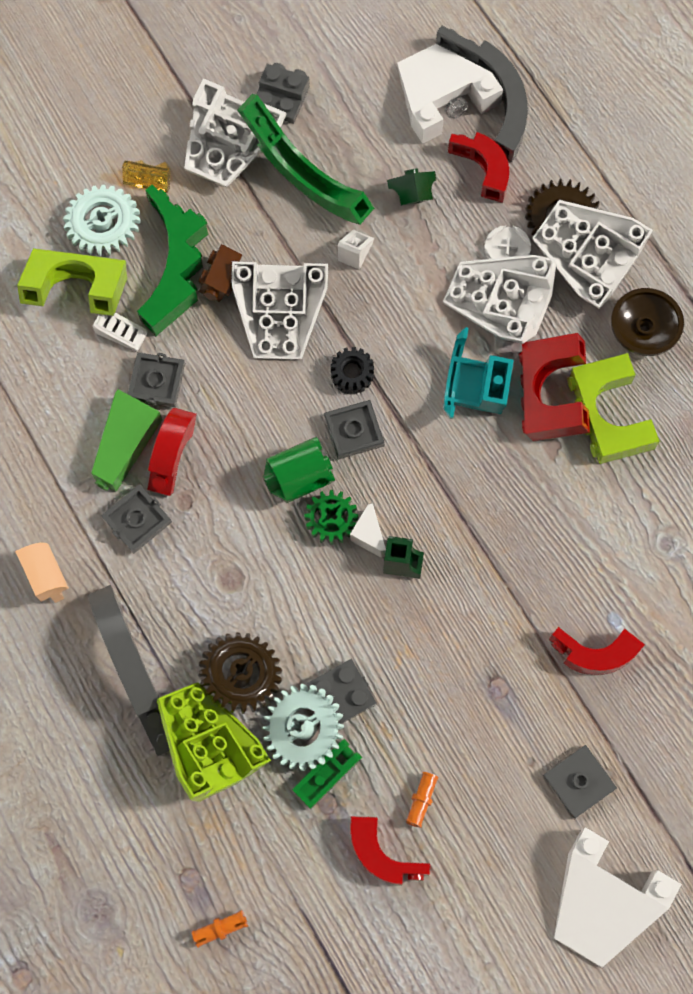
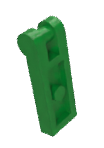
M345 739L338 743V749L333 748L331 750L333 753L332 758L325 756V764L321 765L318 763L316 768L312 769L292 789L310 810L363 758L358 752L355 753L349 747L350 744ZM340 754L347 759L343 765L336 759Z

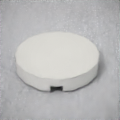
M499 226L493 229L486 238L484 245L485 257L487 259L530 255L531 241L526 232L518 227Z

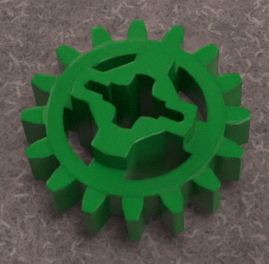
M330 490L328 496L322 491L320 492V499L312 497L313 505L306 506V510L309 513L304 514V518L306 521H310L306 524L307 530L313 529L311 533L313 538L319 535L320 543H323L325 539H329L330 545H333L334 539H338L342 543L344 535L350 538V529L353 530L356 525L353 521L358 520V514L354 513L357 510V506L350 505L352 502L350 496L343 499V492L340 491L335 496L333 490ZM318 511L321 518L316 524L315 514ZM346 511L348 513L347 523L342 518ZM327 515H336V519L334 520L333 518H330L329 520H327Z

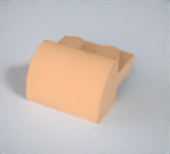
M36 543L15 551L35 596L41 602L48 598H51L55 603L63 600L62 591L69 589L49 544Z

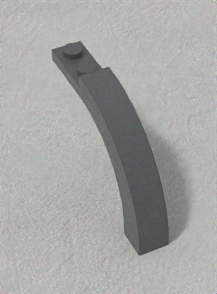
M441 25L437 31L436 44L492 72L502 87L505 121L494 141L504 151L507 160L512 163L523 141L528 114L526 91L518 71L499 49L484 40L481 46H478L474 41L460 36L453 29H448Z
M108 585L88 594L89 603L129 700L157 756H160L170 751L156 701L159 696L131 635L112 586Z

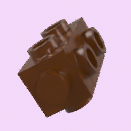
M223 244L220 245L217 251L212 250L207 260V263L210 264L208 271L204 269L198 280L201 283L198 292L211 301L220 302L224 296L229 297L233 289L231 283L232 261L240 262L242 254Z

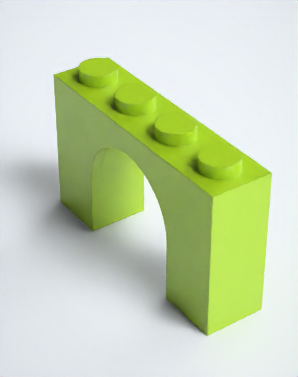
M33 248L17 285L20 304L44 306L51 288L56 283L69 278H79L92 283L88 294L90 313L114 316L127 281L126 260Z
M628 353L573 367L567 378L569 389L574 391L576 396L575 403L582 402L589 409L590 433L585 434L590 436L592 442L590 444L591 453L594 458L597 457L599 464L655 450L660 442L652 419L627 426H616L606 422L597 411L596 398L602 392L632 384L636 374Z

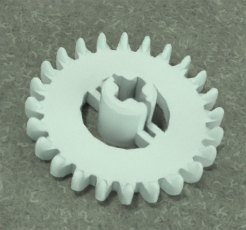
M96 185L92 186V191L86 188L84 189V195L77 193V200L69 201L72 207L65 209L68 215L63 217L66 223L64 230L67 232V238L69 240L72 239L73 246L76 247L79 243L81 252L87 247L89 255H92L94 249H96L101 257L103 249H106L110 256L111 247L120 252L119 243L128 247L126 237L134 240L135 238L131 231L139 232L138 226L134 223H141L138 217L140 211L136 208V201L131 200L130 194L124 195L123 189L116 191L115 186H110L109 189H106L105 185H101L100 189H97ZM99 205H108L112 207L110 209H107L105 207L95 208L94 210H92L90 214V219L85 221V216L92 208ZM118 217V222L114 226L113 219Z
M301 684L300 692L297 687L291 686V695L287 691L282 690L283 700L277 697L273 698L277 707L267 706L273 713L272 716H263L265 720L270 722V725L262 727L263 730L270 731V734L263 737V740L272 741V744L266 749L269 751L277 750L272 758H282L280 764L283 766L290 762L289 768L292 770L296 769L299 765V769L305 771L308 764L309 768L315 769L316 761L324 765V756L332 758L331 748L338 749L339 745L335 741L336 739L343 738V735L338 733V730L344 728L343 724L338 723L343 714L335 713L339 708V704L334 703L331 705L333 696L327 695L325 698L326 691L319 689L317 693L315 685H310L308 691L307 686ZM301 709H311L315 712L311 717L302 714L293 715ZM321 724L320 733L312 744L303 747L297 746L292 742L297 738L303 740L312 738L317 731V725Z

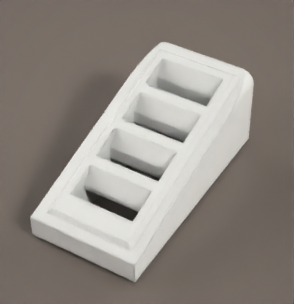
M117 313L114 316L99 314L93 324L95 334L137 352L148 334L147 329ZM116 323H117V324H119V326L117 327V329H116V331H115V333H114V332H112V330H113L114 326H115ZM125 327L128 328L125 336L122 337L121 334L123 333ZM133 332H138L133 342L129 341Z

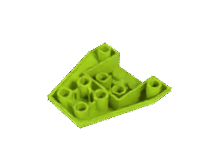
M199 682L156 700L176 776L190 800L201 802L238 784L271 761L259 740L226 708L221 710V703L219 701L212 704L214 696L212 694L205 696L206 689L201 687Z

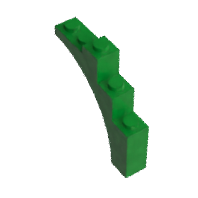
M152 184L145 191L149 203L159 213L167 228L169 252L166 268L159 285L151 297L139 308L137 313L140 321L157 336L198 301L197 287L189 279L203 268L202 254L195 245L208 235L206 226L208 223L200 213L196 214L192 209L184 213L178 204L173 205L169 201L168 195L162 189L158 190Z

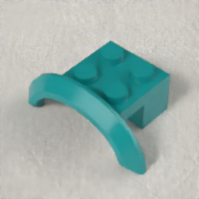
M466 327L457 335L447 376L443 409L449 419L454 417V405L501 415L507 405L514 360L493 355L489 356L487 362L462 357L469 330Z

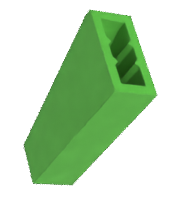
M117 389L114 395L91 472L98 487L105 491H108L110 488L115 492L119 489L162 421L158 410Z

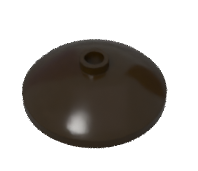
M639 288L624 294L617 301L611 315V328L617 341L628 351L641 356H656L669 351L677 344L683 333L684 317L678 303L665 292L653 288ZM645 326L648 331H643L640 327Z

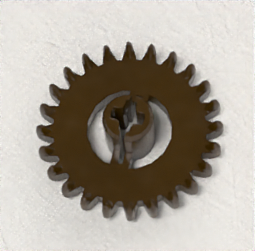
M561 178L559 179L558 186H555L553 181L550 180L549 189L542 184L540 188L541 193L535 189L533 193L534 198L530 196L528 199L529 204L525 207V210L528 212L525 214V219L528 221L527 227L533 229L531 235L534 236L547 218L546 211L554 203L557 204L559 200L597 209L600 202L592 203L595 193L587 196L588 187L580 191V182L573 188L571 179H569L566 186L563 185Z
M236 632L235 638L227 633L225 641L220 637L216 638L217 645L210 643L208 645L209 651L202 653V657L207 660L199 662V667L205 669L198 672V677L206 678L201 681L200 686H209L205 691V696L212 693L215 694L212 704L220 699L222 700L221 710L230 704L231 713H234L236 707L240 706L241 713L244 714L249 705L254 713L257 708L256 703L261 708H264L266 705L265 698L271 702L273 700L271 692L278 693L279 687L276 684L282 682V678L278 675L283 670L275 665L279 664L280 659L272 658L275 650L266 649L268 642L260 644V637L257 636L251 640L249 633H246L245 637L242 638L241 634ZM231 656H247L246 659L240 658L232 662L227 679L225 680L222 672L224 662ZM256 663L259 670L257 682L251 687L243 688L250 681L253 674L252 666ZM244 669H245L244 674H240L239 676L237 675L236 678L234 679V677H235L236 674H239L240 672H243Z

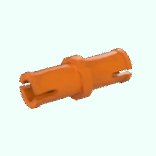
M428 772L422 773L417 792L413 793L412 796L413 804L406 819L407 824L417 828L422 827L427 808L433 802L431 797L438 781V776Z
M243 910L221 920L218 917L213 920L214 923L193 930L192 937L194 942H197V948L218 938L220 940L226 939V935L248 927L247 919L243 916Z

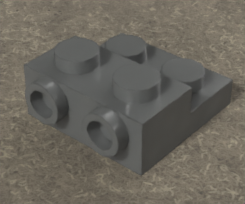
M280 63L266 64L259 80L257 95L264 105L267 104L286 112L287 115L284 121L294 124L310 88L309 76L300 69H295L294 72L286 70Z

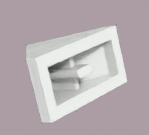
M352 230L338 243V261L360 270L374 238Z
M372 503L367 505L352 530L350 541L382 558L385 557L386 548Z

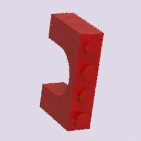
M579 333L523 343L522 352L519 353L520 363L523 366V374L520 375V383L524 389V397H521V406L525 417L522 420L523 433L532 441L590 433L589 409L582 402L550 406L543 404L541 399L543 382L552 372L565 367L586 364L584 339Z

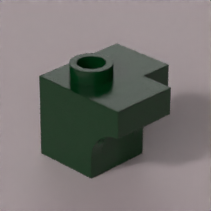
M418 168L404 171V176L387 180L388 189L395 190L399 195L401 206L433 200L431 189L433 182L437 181L435 171L419 172Z
M388 536L383 574L420 579L424 552L413 548V539Z

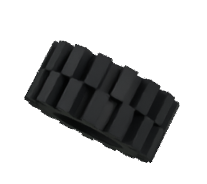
M347 347L343 349V353L341 351L337 352V357L332 359L331 379H333V384L337 385L338 390L345 389L346 394H349V391L357 394V390L363 392L365 387L369 388L374 378L373 359H370L368 352L364 354V350L361 348L359 351H356V347H352V351H348ZM347 364H358L362 369L361 374L356 378L345 376L343 369Z

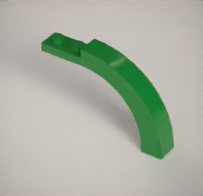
M251 94L238 108V113L258 139L259 143L257 146L266 158L291 184L316 204L344 220L359 225L375 209L363 191L341 184L312 164L287 138L257 94Z

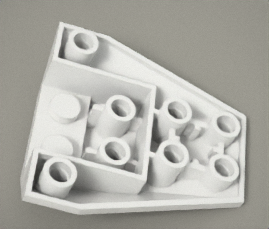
M559 200L532 240L547 258L556 259V269L577 295L600 309L612 296L637 260L653 230L632 217Z
M527 255L460 262L443 303L500 339L523 344L537 334L552 297L556 259Z
M232 261V288L253 357L261 359L302 360L328 289V264L304 263V266L258 265L257 262Z

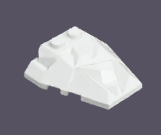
M206 79L202 80L193 98L192 106L194 111L193 118L190 121L191 134L187 144L184 169L227 188L261 150L257 146L259 143L258 139L237 111L244 101L227 95L223 86ZM265 104L277 124L281 127L287 115L286 112Z

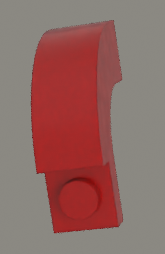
M476 132L474 139H470L462 134L456 135L452 133L449 139L448 153L478 163L485 173L481 197L503 203L510 173L509 163L504 151L494 140L482 133Z
M173 408L167 414L152 451L148 468L150 476L147 490L167 496L173 494L182 452L186 443L193 436L196 413Z
M559 627L549 639L553 642L551 645L561 654L566 653L569 655L564 661V665L574 671L587 675H605L618 671L630 663L645 646L643 642L625 628L613 643L600 649H591L581 645Z
M351 816V840L355 854L363 867L374 877L389 884L402 886L403 875H408V880L424 881V876L430 875V863L398 862L384 854L377 839L378 817Z

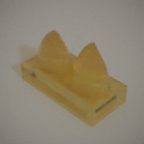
M143 160L135 162L124 161L122 165L124 185L147 189L153 184L158 190L162 189L165 193H168L170 189V168L166 162L152 166L145 164Z

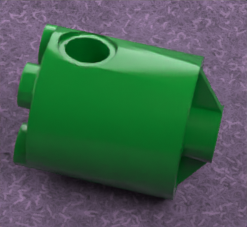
M317 437L266 458L263 478L270 494L283 499L287 504L335 481L331 471L333 469L327 455L323 457L321 452L322 446Z

